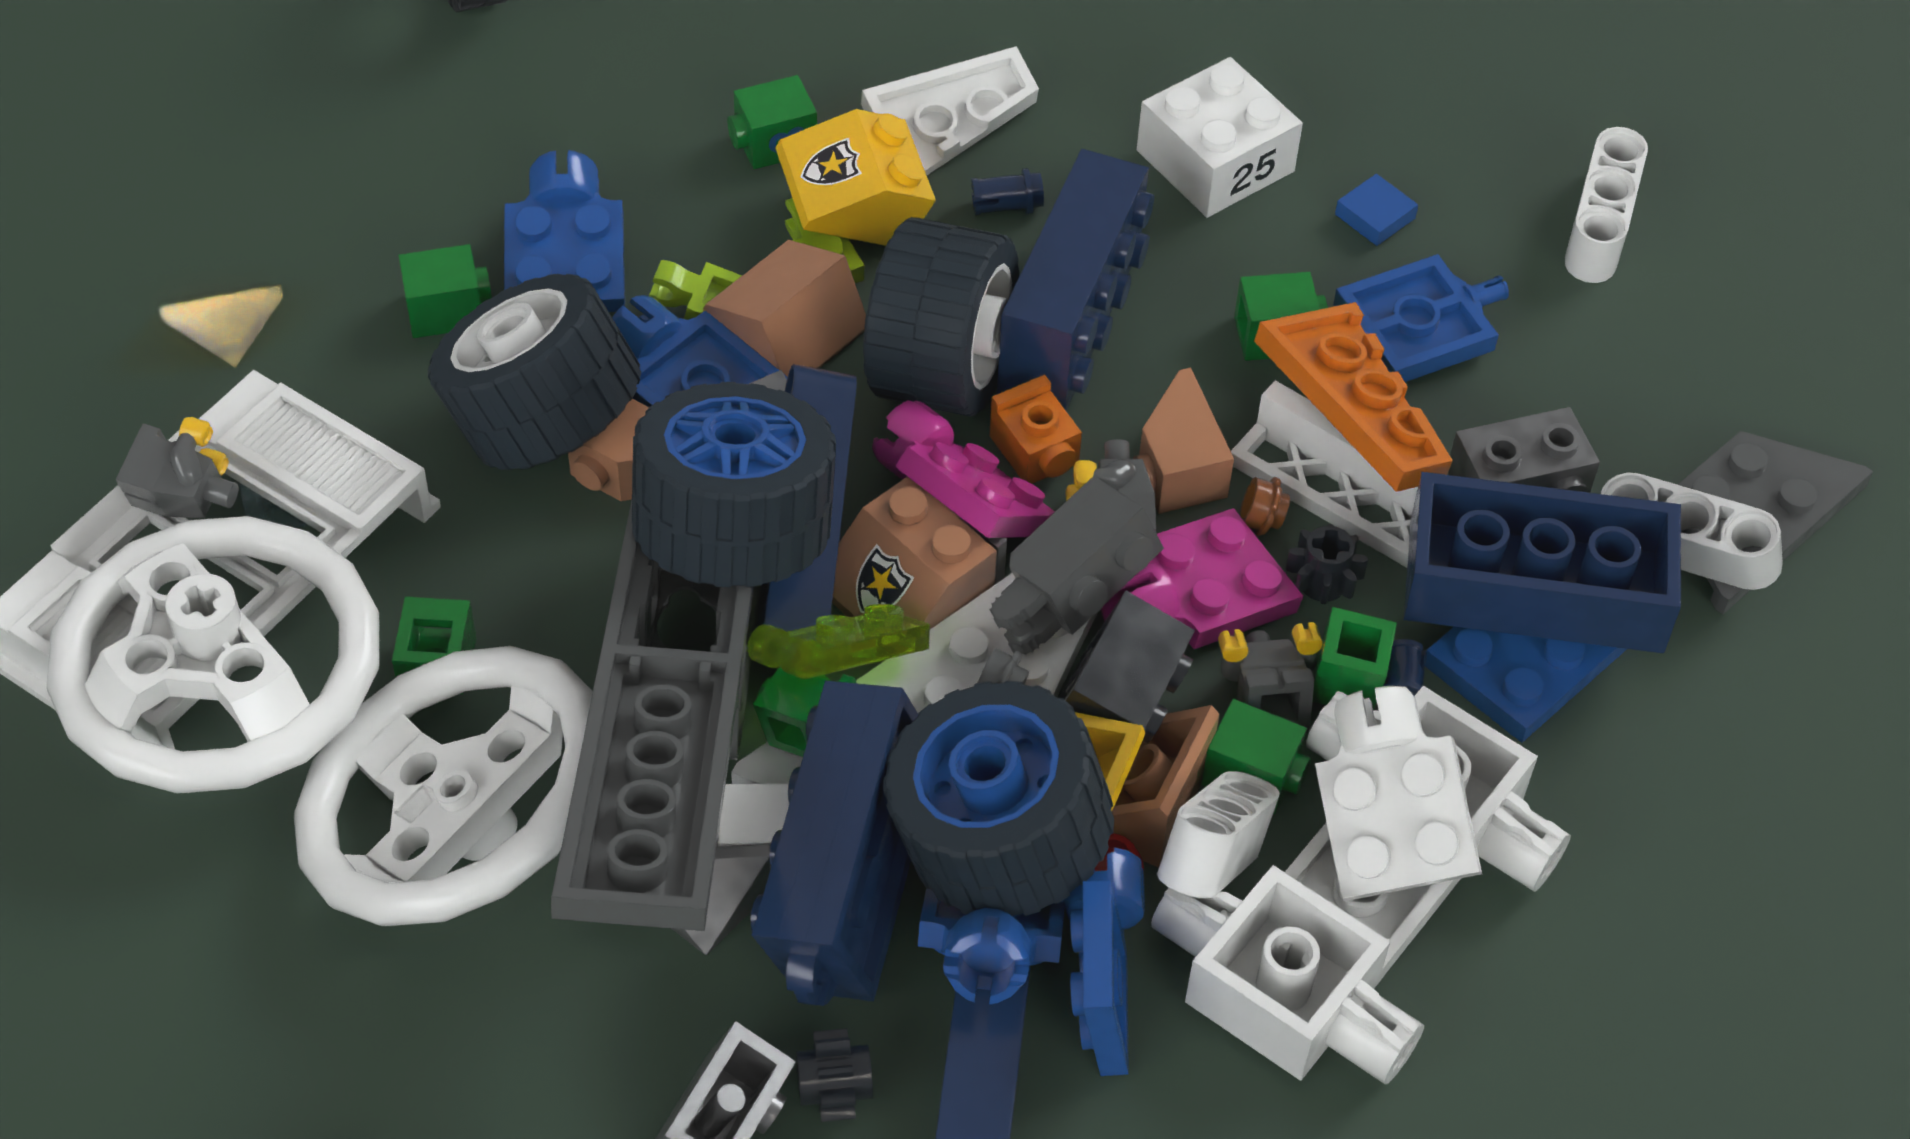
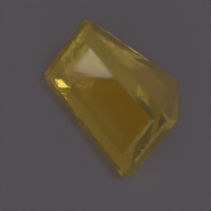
M281 283L161 305L159 311L161 320L236 368L283 298Z

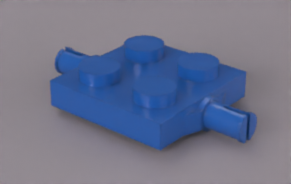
M1436 254L1337 288L1333 305L1357 303L1364 314L1361 322L1365 333H1375L1384 347L1381 359L1388 371L1399 372L1403 380L1407 382L1495 351L1499 334L1484 316L1482 307L1500 300H1506L1509 297V289L1506 281L1502 282V276H1496L1493 279L1471 286L1454 275L1441 257Z

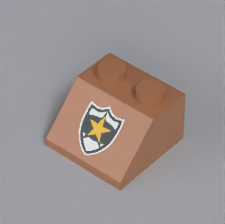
M907 476L865 505L839 542L832 603L891 657L994 586L997 550L948 507Z

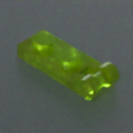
M875 604L865 607L863 615L854 617L842 615L821 616L816 618L815 626L788 632L769 624H763L752 632L748 642V653L750 658L756 663L770 668L781 666L782 670L787 674L801 679H808L929 649L930 624L904 616V609L899 606Z

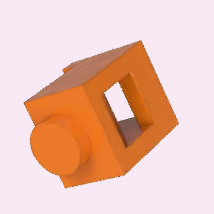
M1046 375L992 396L989 436L1021 479L1033 484L1047 477H1058L1074 466L1076 461H1079L1082 432L1051 392V382Z

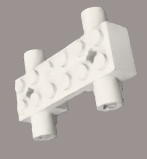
M1423 686L1414 696L1417 701L1422 730L1427 737L1439 738L1451 735L1454 738L1478 856L1536 892L1558 864L1571 837L1570 834L1552 821H1548L1529 808L1528 803L1523 800L1538 756ZM1337 691L1332 700L1320 711L1306 741L1308 749L1327 761L1338 755L1341 746L1334 709L1336 702L1348 695ZM1373 711L1376 725H1380L1379 711ZM1326 822L1285 872L1272 865L1243 901L1223 891H1220L1211 898H1197L1168 888L1153 915L1151 925L1153 929L1195 956L1192 962L1185 1003L1301 1081L1329 1046L1382 1083L1388 1084L1401 1070L1415 1049L1423 1033L1424 1024L1381 997L1374 988L1460 879L1345 901L1341 897Z

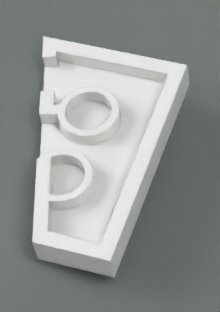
M1017 46L862 90L861 105L865 111L878 114L888 113L906 120L926 175H929L1035 104L1039 88Z

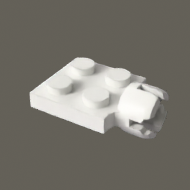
M1404 686L1375 687L1381 719L1380 725H1376L1370 698H1363L1362 690L1338 700L1335 705L1334 714L1341 744L1339 753L1329 761L1315 763L1342 899L1349 901L1481 875L1482 870L1454 738L1451 735L1439 738L1427 737L1422 730L1416 698Z

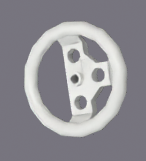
M250 516L187 520L128 543L79 583L51 631L47 692L69 740L117 778L177 794L242 789L306 763L354 720L379 670V611L353 563L309 531ZM249 556L288 566L324 593L339 622L338 659L320 695L312 703L309 704L288 664L240 610L231 584L220 576L210 574L198 559ZM181 580L171 588L168 595L157 593L162 585L170 581ZM130 594L138 605L129 635L103 649L90 673L91 651L94 640L113 607ZM162 658L166 660L160 669L152 673L140 674L133 671L135 666L145 659ZM244 666H257L263 669L256 678L250 681L235 682L229 679L234 671ZM170 696L218 700L238 723L247 743L235 748L183 752L138 740L131 735V732L140 714Z
M514 646L456 651L398 675L361 704L354 720L326 744L311 763L294 812L297 856L301 871L330 907L379 926L446 922L504 898L555 858L561 851L593 691L562 660ZM511 688L509 710L485 734L441 745L422 733L409 720L418 711L465 691ZM564 736L565 750L555 785L527 824L516 832L517 817L511 807L561 756ZM522 749L513 759L503 762L509 754ZM360 769L393 801L390 831L366 855H344L340 851L336 818L349 780ZM434 771L428 779L416 784L421 777ZM423 846H427L426 849L419 856H417L414 859L408 860V858L414 851ZM462 857L477 861L448 873Z

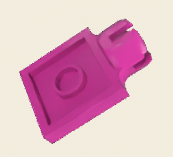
M905 401L894 408L886 417L888 420L887 428L899 437L894 443L884 438L879 439L876 437L873 440L872 450L878 462L901 479L908 476L987 538L1029 537L1055 512L1043 503L1045 494L1039 488L1020 478L1014 477L1011 479L998 469L999 460L991 452L973 443H967L965 447L954 444V432L949 422L922 402Z
M1232 508L1158 533L1157 536L1164 549L1101 608L1105 622L1124 592L1128 591L1194 629L1195 632L1189 644L1193 649H1197L1217 642L1218 636L1222 631L1228 630L1230 636H1233L1234 629H1240L1244 632L1297 613L1303 595L1236 510Z

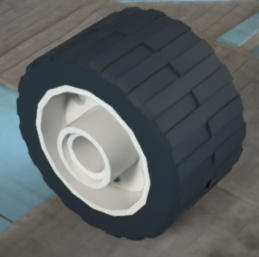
M913 217L906 219L896 228L884 249L881 261H879L874 283L871 287L865 318L863 341L864 373L867 377V384L875 396L899 402L908 400L913 402L919 401L932 409L969 417L983 410L988 400L991 399L998 381L1002 312L1020 277L1018 253L1011 238L1003 234Z
M550 274L545 277L524 281L517 286L499 292L500 294L484 301L471 313L459 320L455 327L442 338L438 348L432 354L429 362L431 365L428 368V379L431 386L479 459L489 467H497L501 470L527 469L542 463H549L559 459L560 456L568 452H573L594 436L599 435L614 419H617L636 393V385L639 384L641 377L640 364L591 282L586 278H580L578 275Z

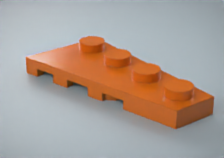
M1356 302L1260 322L1254 342L1396 492L1418 487L1421 472L1448 474L1453 461L1422 409L1411 407L1405 399L1408 386L1399 372L1388 371L1381 359L1384 347L1375 333H1365L1361 322L1364 314Z

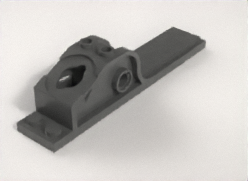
M632 500L551 896L552 919L705 931L729 759L738 760L740 754L759 586H731V588L715 587L713 584L702 582L699 584L659 567L655 560H650L641 551V545L635 541L632 532ZM691 590L699 596L701 602L708 604L717 612L716 640L711 645L710 652L669 649L660 640L657 633V623L662 612L669 606V600L675 592Z

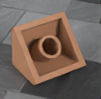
M787 240L705 304L703 308L704 311L706 310L777 369L782 370L787 377L793 364L821 368L865 332L866 313L846 256L792 240Z
M1212 705L1166 714L1152 740L1148 744L1142 741L1113 808V833L1129 839L1139 851L1142 860L1156 867L1160 866L1179 808L1197 794L1202 784L1207 749L1217 731L1220 715Z

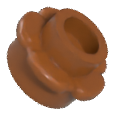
M1254 477L1245 492L1239 515L1248 527L1256 529L1255 535L1257 536L1265 535L1270 528L1280 529L1286 518L1290 504V495L1282 492L1280 487L1281 480L1278 477H1273L1270 481Z

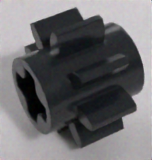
M1328 524L1312 532L1306 529L1300 531L1298 546L1289 549L1286 571L1298 574L1295 586L1300 592H1304L1311 599L1320 601L1321 604H1326L1329 601L1338 599L1342 595L1348 599L1353 598L1357 580L1364 579L1368 557L1356 554L1359 540L1357 535L1351 536L1345 530L1333 526V524Z
M847 1028L814 1031L813 1050L796 1051L800 1105L819 1104L821 1122L856 1119V1100L873 1099L872 1070L868 1044L850 1046Z

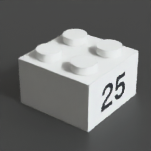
M1228 57L1142 101L1136 150L1208 218L1295 171L1303 122L1232 57Z

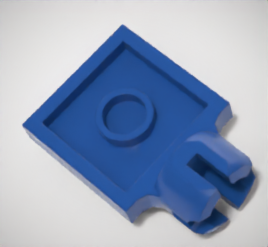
M556 150L539 156L530 167L529 195L526 200L518 203H505L504 290L517 286L524 281L545 277L550 274H573L580 276V278H586L591 282L608 312H617L622 305L625 307L622 200L601 198L599 195L597 166L585 154L568 150V174H557Z
M639 295L631 298L629 303L644 315L638 318L622 305L612 317L640 364V382L636 385L637 390L632 399L647 407H651L656 402H661L669 394L679 390L690 389L692 386L720 384L721 382L749 384L779 371V369L706 310L697 317L686 320L678 318L656 299L647 295Z
M1115 847L1114 852L1107 854V870L1095 871L1094 868V874L1087 881H1083V885H1079L1069 893V897L1063 900L1065 912L1070 920L1074 953L1079 952L1080 972H1072L1070 979L1072 1011L1074 1016H1079L1082 1049L1094 1050L1100 1076L1129 1075L1127 948L1124 930L1135 926L1143 918L1145 912L1142 861L1130 851Z
M926 888L919 925L918 947L933 948L938 953L945 955L943 963L944 974L954 990L965 999L975 1003L977 989L991 990L989 1004L999 1003L1012 997L1026 983L1029 965L1040 964L1043 961L1059 963L1065 909L1063 900L1058 904L1053 903L1040 909V912L1027 916L1024 914L1011 916L1005 911L991 908L977 909L968 914H963L956 907L946 906L936 898L931 889Z

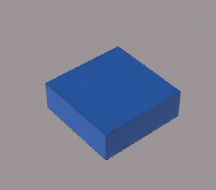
M1376 173L1337 200L1335 215L1378 246L1416 219L1418 204Z

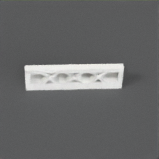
M1275 380L1261 396L1257 423L1231 450L1234 457L1233 467L1252 478L1257 477L1270 481L1273 477H1278L1281 480L1280 487L1282 492L1289 494L1291 501L1334 526L1345 530L1351 536L1357 535L1363 543L1407 568L1410 522L1418 487L1396 492L1309 399ZM1266 440L1287 452L1289 461L1267 463L1253 453ZM1325 474L1338 482L1340 491L1319 493L1307 486L1305 476ZM1377 504L1390 512L1393 522L1371 523L1359 515L1357 506Z

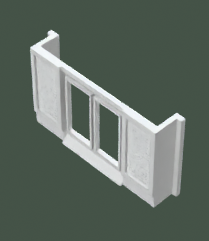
M255 370L251 371L199 418L209 422L210 427L213 429V434L206 446L196 445L195 451L200 452L201 449L209 448L225 453L229 461L225 472L226 475L321 532L317 538L345 558L398 507L423 523L441 507L440 499L428 492L425 470L422 466L283 383L277 384ZM177 431L168 441H177L179 437V431ZM119 485L50 545L52 551L0 596V674L54 710L55 707L47 692L51 631L79 583L128 544L149 523L163 530L188 520L181 517H164L131 506L124 495L125 492L121 490ZM247 556L208 559L259 591L241 611L263 636L271 631L316 587L288 566L276 575ZM130 594L113 607L94 640L91 651L90 673L103 649L129 635L138 605ZM148 658L138 663L133 671L140 674L152 673L160 669L166 660L162 658ZM170 696L140 714L131 735L138 740L175 749L169 728L199 699Z

